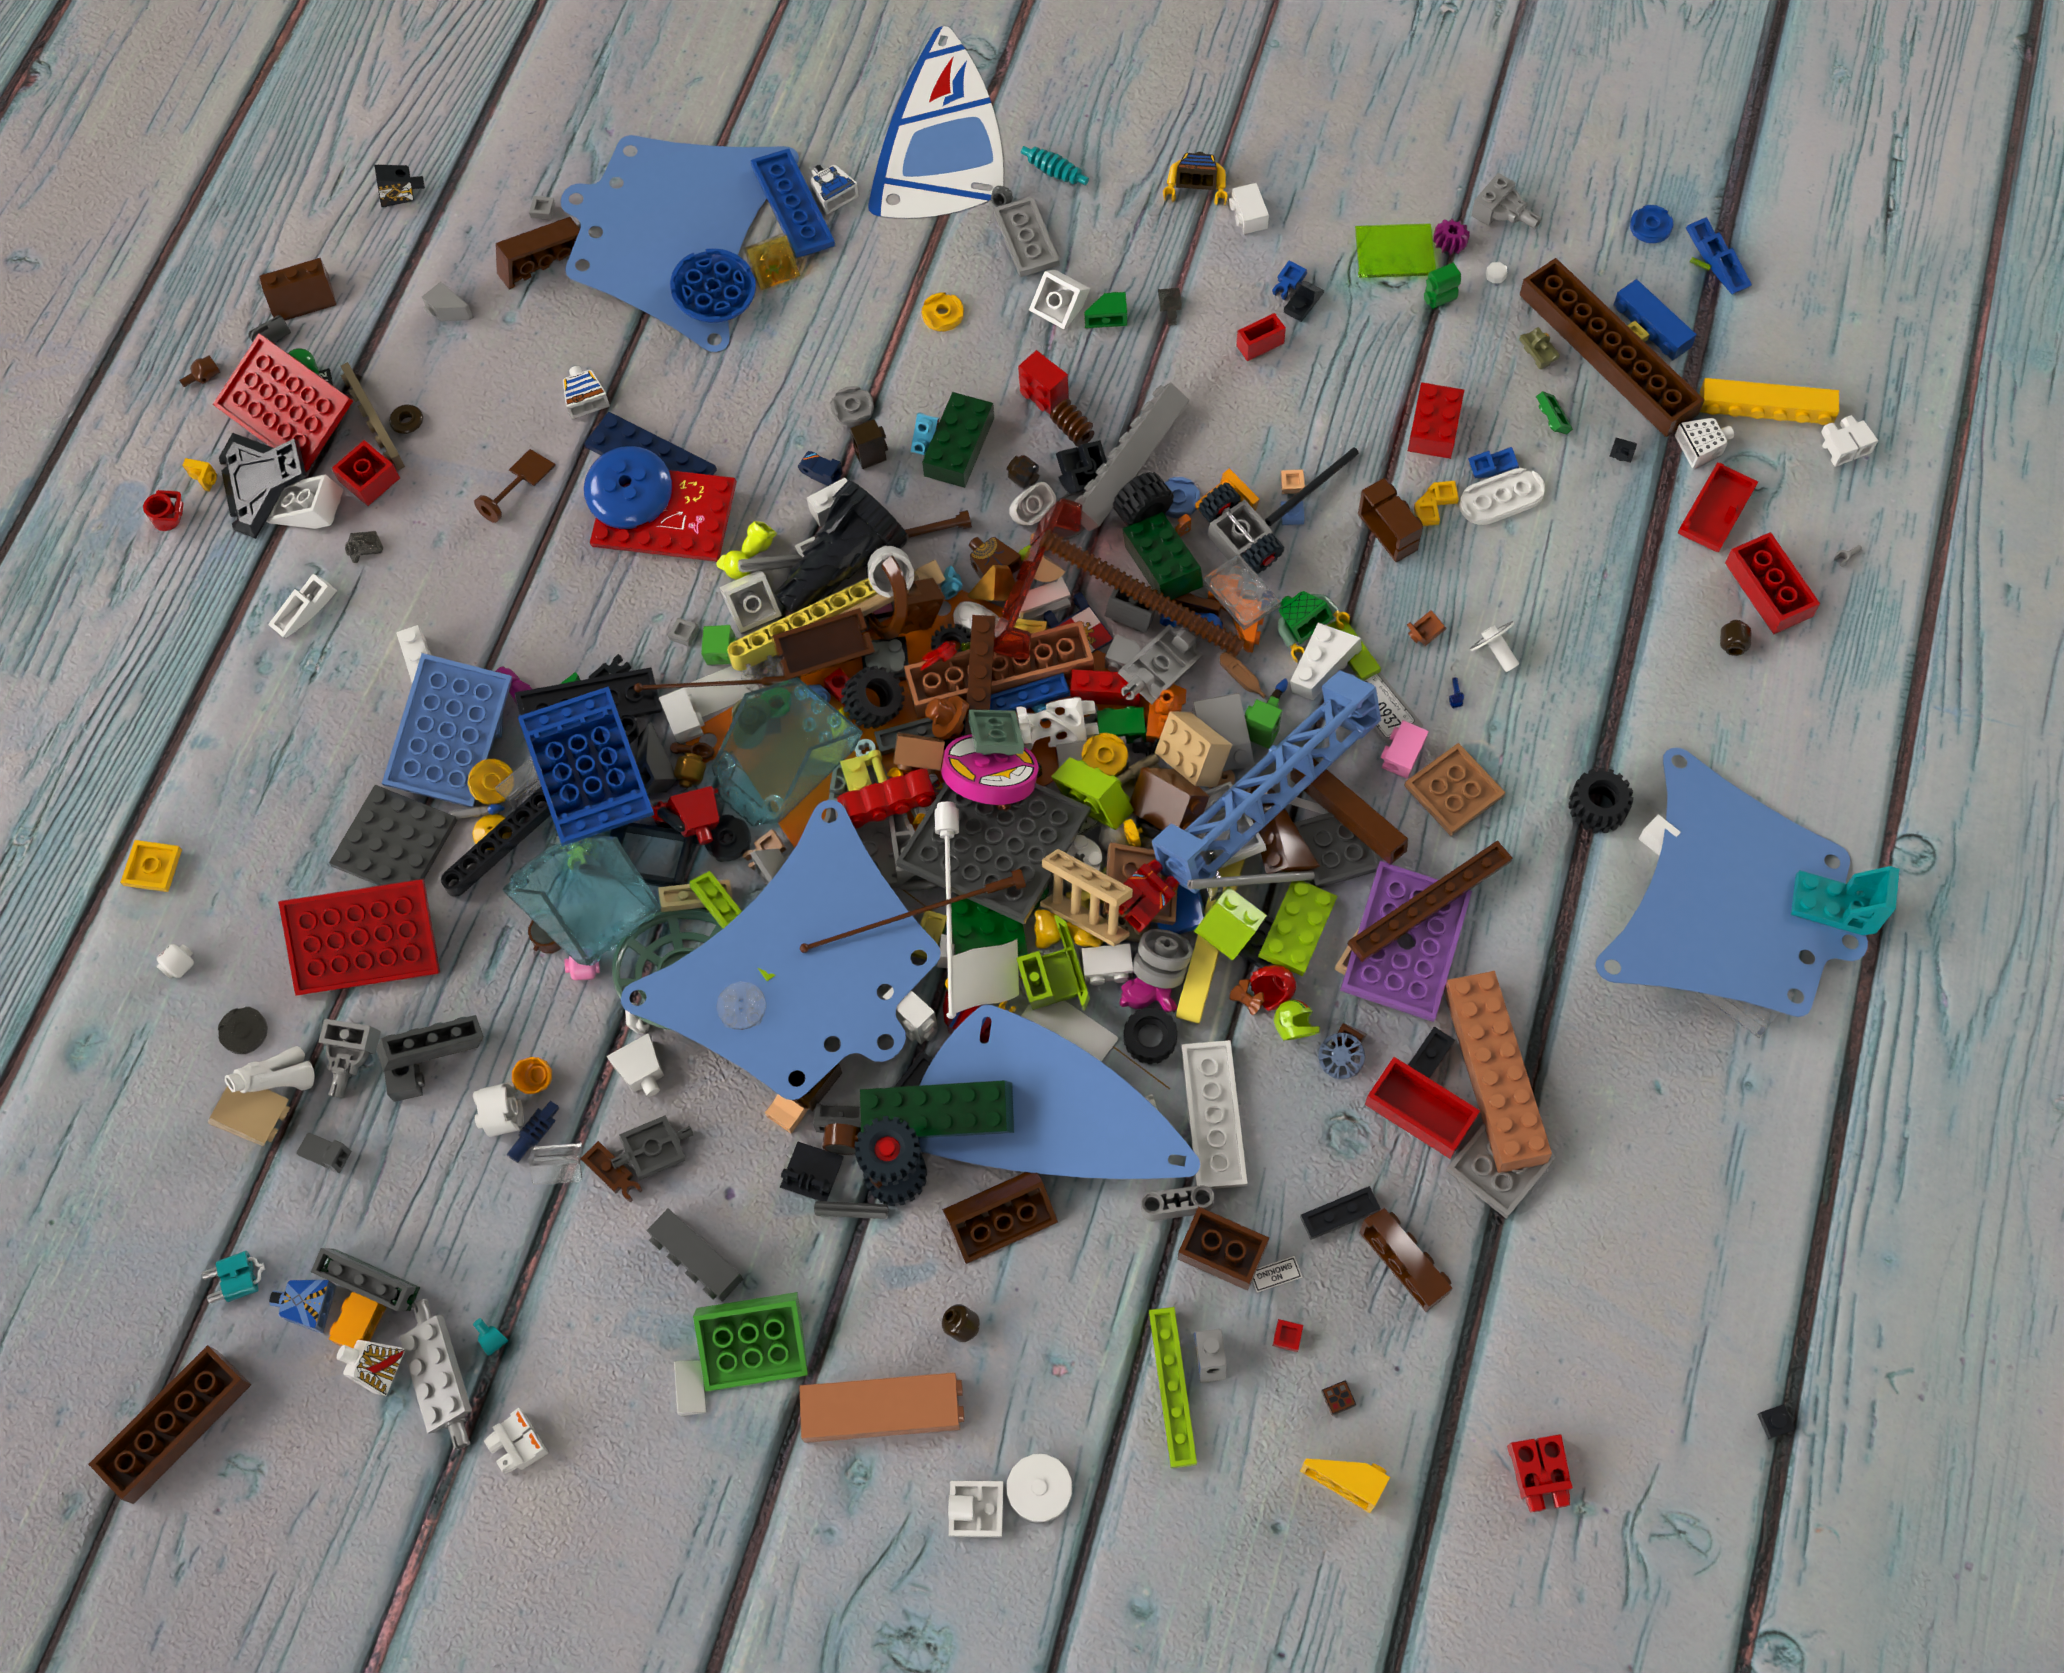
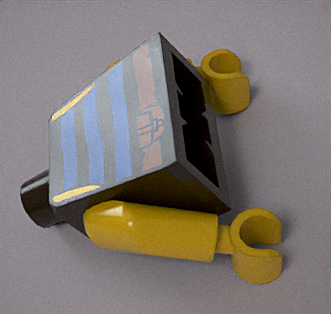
M1201 151L1185 153L1181 160L1171 165L1167 179L1168 186L1163 190L1164 201L1168 194H1172V202L1176 200L1174 186H1176V188L1202 190L1218 189L1214 199L1215 205L1218 203V198H1222L1224 205L1226 204L1228 197L1224 191L1226 188L1225 169L1218 162H1215L1214 155L1205 154Z

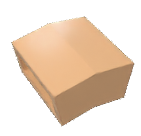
M778 1094L765 1114L773 1122L789 1133H792L803 1119L808 1108L797 1100H788Z

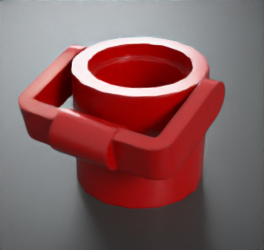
M157 490L156 494L149 496L144 501L143 511L156 529L169 531L180 523L184 506L181 493L178 491ZM170 498H176L175 504H173Z

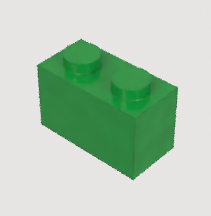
M1129 706L1125 709L1105 708L1102 711H1097L1099 734L1110 733L1117 737L1125 736L1127 744L1133 743L1134 739L1140 737L1146 742L1143 707Z

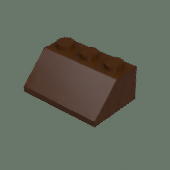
M321 258L259 276L273 318L281 315L285 321L337 305L329 274Z

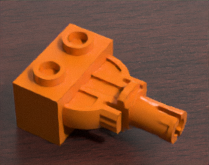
M1163 690L1160 697L1153 704L1149 703L1146 742L1154 743L1156 738L1160 739L1170 711L1181 712L1182 705L1178 704V696H1174L1170 690Z

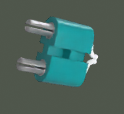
M248 1251L216 1261V1267L201 1273L204 1280L215 1276L221 1278V1291L208 1295V1302L211 1304L225 1299L226 1302H231L258 1292L261 1272L265 1270L264 1263L259 1264L256 1258L250 1257ZM252 1261L257 1267H260L257 1272V1279L253 1274L254 1267Z

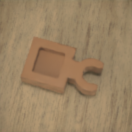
M771 829L754 842L756 849L746 851L743 854V858L747 861L752 858L750 853L753 851L778 848L783 853L787 849L778 834ZM754 862L748 865L751 869H756Z

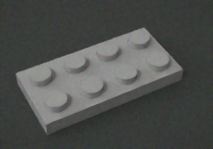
M1033 197L993 208L995 218L1019 277L1060 266L1059 258Z

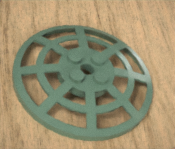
M701 908L669 912L660 911L645 917L629 929L619 942L613 956V983L619 998L621 999L623 988L642 978L643 968L647 960L656 965L657 971L695 950L693 948H684L683 940L705 943L720 932L722 927L711 913ZM678 920H701L716 926L710 936L694 932H680ZM668 922L670 935L657 939L647 948L635 940L649 928ZM673 943L674 950L667 953L663 958L653 953L660 947ZM628 947L640 955L635 966V979L620 978L621 962ZM638 990L642 998L646 1001L647 997L645 992L642 990ZM637 1016L638 1018L642 1019L643 1021H645V1022H647V1023H649V1024H652V1025H654V1026H656V1027L671 1030V1029L666 1028V1027H664V1026H661V1025H659V1024H657V1023H654V1022H652V1021H649V1020H647V1019H645V1018H642V1017Z

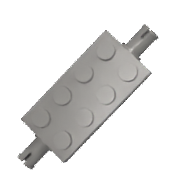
M1169 624L1118 672L1128 682L1121 690L1122 695L1125 696L1130 692L1126 699L1132 700L1140 693L1149 703L1153 704L1160 697L1163 690H1168L1203 656L1196 649V639L1200 635L1196 636V632H1189V629L1175 630Z
M421 1299L412 1304L418 1325L400 1336L401 1344L406 1349L404 1354L427 1433H435L442 1428L449 1429L454 1450H459L471 1444L464 1426L466 1421L464 1415L471 1412L472 1409L444 1316L435 1315L432 1317L428 1299Z

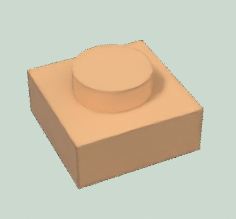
M1303 469L1281 470L1282 494L1298 493L1305 487Z

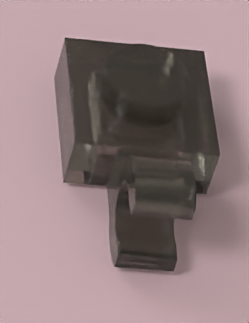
M1179 288L1158 289L1160 312L1167 311L1168 326L1177 325L1176 310H1181L1182 305Z

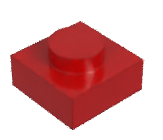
M1278 1319L1272 1346L1298 1352L1304 1325Z

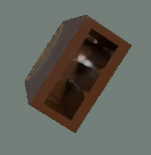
M975 537L969 543V547L973 550L970 554L971 566L980 579L993 565H1007L1012 574L1022 567L1021 555L996 537H991L985 543L979 537Z

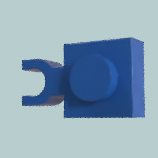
M1289 260L1277 276L1280 283L1276 284L1272 289L1273 295L1283 290L1284 292L1281 294V297L1285 300L1290 287L1296 290V283L1303 281L1307 275V269Z

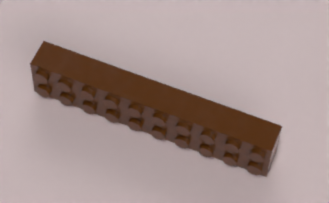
M1554 258L1523 279L1520 296L1665 437L1675 432L1680 423L1689 422L1699 415L1705 399L1557 258Z

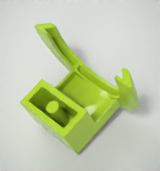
M1054 915L1064 949L1041 956L1040 951L1016 958L1032 1010H1036L1079 996L1082 1009L1085 1011L1090 997L1066 921Z

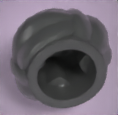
M996 186L993 189L991 201L995 207L1012 202V191L1009 188Z

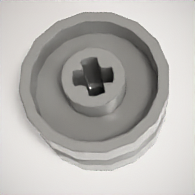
M1162 929L1149 930L1140 939L1138 952L1133 962V972L1139 979L1154 987L1175 988L1181 985L1184 980L1187 966L1193 953L1192 946L1177 933Z

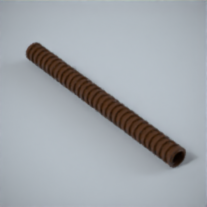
M1048 529L1039 542V547H1045V550L1052 551L1053 555L1055 553L1058 554V558H1065V562L1070 561V564L1072 566L1074 564L1077 565L1078 569L1081 567L1083 572L1086 573L1088 571L1090 576H1096L1095 579L1098 580L1100 578L1102 583L1107 582L1108 586L1111 587L1112 585L1115 590H1121L1120 593H1127V597L1132 596L1134 601L1137 599L1140 604H1146L1145 607L1148 608L1150 606L1152 611L1157 610L1159 615L1161 613L1164 614V618H1171V622L1176 621V624L1183 625L1182 628L1184 629L1187 627L1189 632H1196V636L1201 635L1202 639H1208L1207 642H1213L1214 646L1219 645L1221 650H1227L1226 653H1233V657L1238 656L1245 643V639L1242 638L1240 640L1238 635L1233 636L1231 631L1228 633L1225 628H1219L1220 625L1217 624L1215 626L1213 621L1208 622L1206 617L1204 619L1201 618V614H1194V610L1189 611V608L1182 607L1181 603L1178 605L1176 600H1169V596L1164 597L1162 592L1159 594L1157 593L1158 590H1152L1151 586L1146 587L1144 582L1139 583V579H1132L1133 576H1127L1125 571L1122 573L1119 568H1113L1114 565L1111 564L1109 566L1107 561L1102 562L1100 557L1097 559L1094 554H1088L1089 551H1083L1082 547L1077 548L1075 543L1072 545L1070 540H1063L1064 537H1058L1056 532L1053 534Z

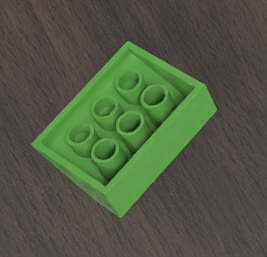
M798 1292L696 1308L693 1320L705 1392L808 1375Z

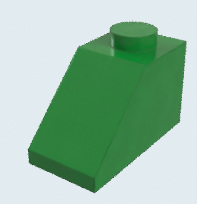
M1126 292L1104 293L1084 312L1085 328L1127 326Z

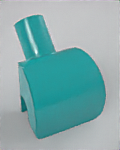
M481 1318L473 1323V1326L480 1333L478 1341L488 1356H491L509 1341L494 1326L488 1327Z

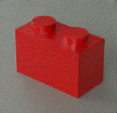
M1273 313L1238 330L1236 346L1245 359L1249 361L1284 344L1286 327L1278 316Z

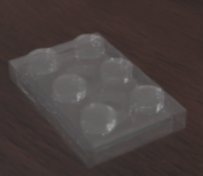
M1239 554L1203 577V584L1243 630L1281 605V601Z

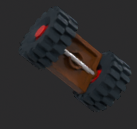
M883 1116L882 1121H878L875 1118L872 1120L873 1124L871 1126L866 1124L863 1127L864 1132H859L857 1135L858 1142H855V1156L858 1165L863 1171L867 1188L875 1199L878 1198L879 1202L883 1204L889 1202L890 1206H895V1203H900V1206L906 1205V1200L912 1202L915 1200L916 1194L920 1195L922 1193V1186H925L927 1182V1169L921 1154L918 1137L913 1127L910 1128L909 1123L906 1121L900 1122L898 1117H893V1120H889L888 1116Z

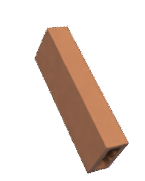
M956 1373L799 1386L801 1439L804 1443L960 1430V1422H964V1407L959 1406L958 1396H963L962 1380H957Z

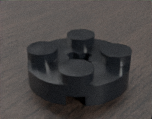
M729 814L722 815V819L716 828L710 830L713 841L705 844L708 853L717 861H733L750 850L751 833L747 824L742 819L740 820ZM728 833L729 836H733L730 842L721 841L724 839V834Z

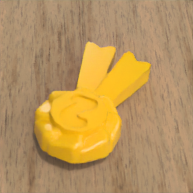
M1132 819L1124 821L1123 828L1129 846L1140 847L1139 833L1143 832L1142 828L1137 829Z

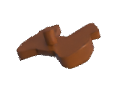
M1241 979L1239 984L1230 992L1229 999L1240 1001L1248 1007L1251 1015H1255L1265 1001L1264 993L1260 992L1255 996L1247 993L1250 980Z

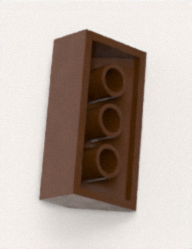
M1024 1172L942 1209L966 1264L1058 1223L1038 1173Z

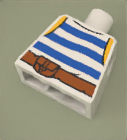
M580 366L570 368V376L562 381L566 407L571 419L610 407L606 393L592 370L583 372Z

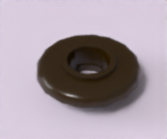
M405 404L399 406L390 415V426L395 432L400 434L414 432L423 422L422 411L414 405ZM407 417L412 418L409 422L402 423L403 419Z

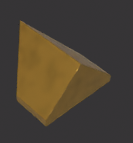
M993 565L967 596L970 599L1012 601V594L1017 596L1020 593L1009 566Z

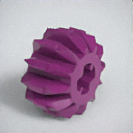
M1452 218L1450 221L1444 219L1441 223H1438L1434 231L1433 242L1436 244L1435 248H1441L1442 253L1447 251L1450 255L1453 252L1459 254L1460 251L1467 247L1470 232L1467 230V225H1461V220L1455 222Z

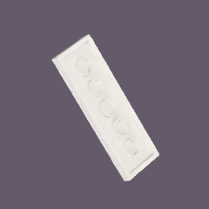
M1231 1041L1181 1044L1192 1150L1200 1160L1199 1171L1195 1174L1196 1186L1205 1185L1211 1189L1247 1186V1175Z

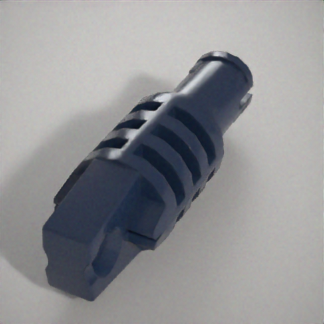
M550 1100L543 1110L538 1108L520 1130V1138L506 1155L516 1163H519L530 1147L537 1146L556 1120L553 1117L559 1110V1106Z

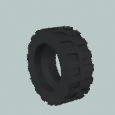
M1145 1007L1129 1016V1020L1124 1025V1045L1133 1059L1139 1060L1140 1063L1158 1064L1162 1060L1168 1059L1171 1053L1173 1054L1177 1045L1178 1031L1176 1023L1173 1022V1018L1170 1015L1166 1014V1011H1161L1155 1007ZM1145 1025H1155L1162 1031L1163 1037L1158 1045L1147 1047L1140 1042L1138 1033Z

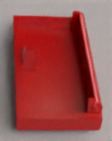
M1717 462L1681 524L1678 534L1719 552L1759 481Z

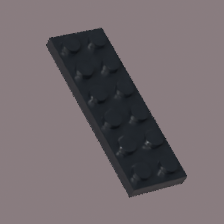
M651 667L515 692L520 716L608 686L619 717L623 714L640 717L662 712L657 689L642 690L641 692L634 690V685L637 683L656 685Z

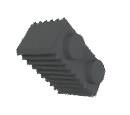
M1114 589L1109 597L1104 616L1116 623L1128 625L1136 631L1147 633L1153 621L1155 611H1152L1150 606L1148 608L1145 607L1146 604L1144 603L1140 604L1137 599L1134 601L1132 596L1127 597V593L1124 592L1122 594L1120 593L1121 590Z

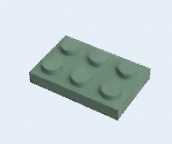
M969 710L968 720L976 753L984 755L992 753L1006 755L1023 754L1024 743L1015 711Z

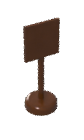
M529 449L509 469L510 472L518 477L494 500L485 495L477 497L474 500L476 509L488 521L498 522L502 517V512L497 504L522 480L535 486L556 466L555 463Z

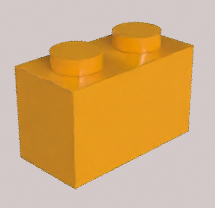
M351 1292L350 1296L342 1304V1313L338 1321H335L331 1326L329 1340L336 1345H346L354 1348L357 1340L370 1342L386 1307L367 1297Z

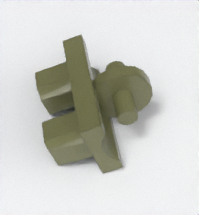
M1539 327L1530 333L1520 335L1519 340L1524 345L1525 351L1533 357L1539 369L1548 367L1551 362L1559 359L1560 354L1550 343V336L1547 333H1543Z

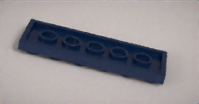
M611 412L605 415L584 443L587 449L599 455L623 446L641 447L655 453L662 459L668 470L706 475H714L717 471L716 465Z

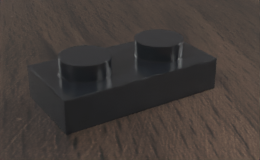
M1433 1027L1408 1065L1430 1079L1454 1044L1455 1039L1438 1028Z

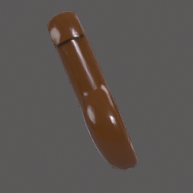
M675 742L670 746V750L674 754L692 753L701 756L703 759H708L714 755V749L703 742L693 745Z

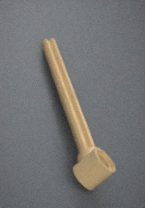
M936 559L914 571V581L933 578L936 584H939L946 580ZM877 594L842 613L861 608L864 617L893 602L894 596L887 598Z

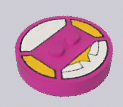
M971 734L955 739L945 749L942 777L953 791L967 799L992 805L1011 804L1025 799L1035 788L1038 762L1033 753L1025 746L1023 754L1006 755L992 753L984 755L976 753Z

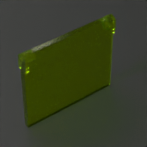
M1431 224L1355 226L1359 278L1428 276L1429 272L1436 270Z

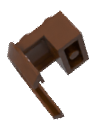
M893 555L882 563L881 567L890 581L894 594L893 619L889 626L886 627L879 622L873 612L864 616L872 630L879 637L887 640L893 639L902 633L907 634L912 631L932 628L945 600V596L933 578L913 581L908 593L903 572Z

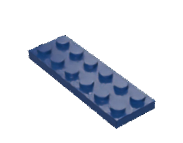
M790 149L752 159L751 166L795 258L834 247V238Z

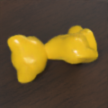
M1045 909L1035 911V946L1039 949H1046L1061 940L1054 917L1056 914ZM1069 921L1066 922L1071 938L1077 945L1082 947H1099L1103 945V940Z

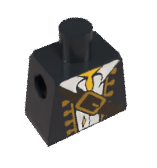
M374 165L381 207L412 202L414 200L413 190L425 189L423 176L410 177L407 165Z

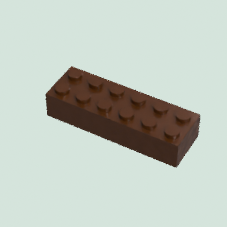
M207 1345L88 1465L121 1500L134 1504L252 1384L218 1350Z

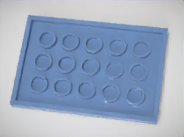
M422 653L382 784L474 808L476 799L469 791L467 784L468 774L472 767L481 760L489 759L513 679L512 676Z

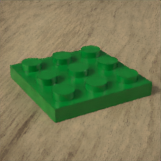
M967 898L951 903L952 943L955 944L954 955L975 948L1004 945L1016 939L1018 943V957L1028 954L1022 923Z

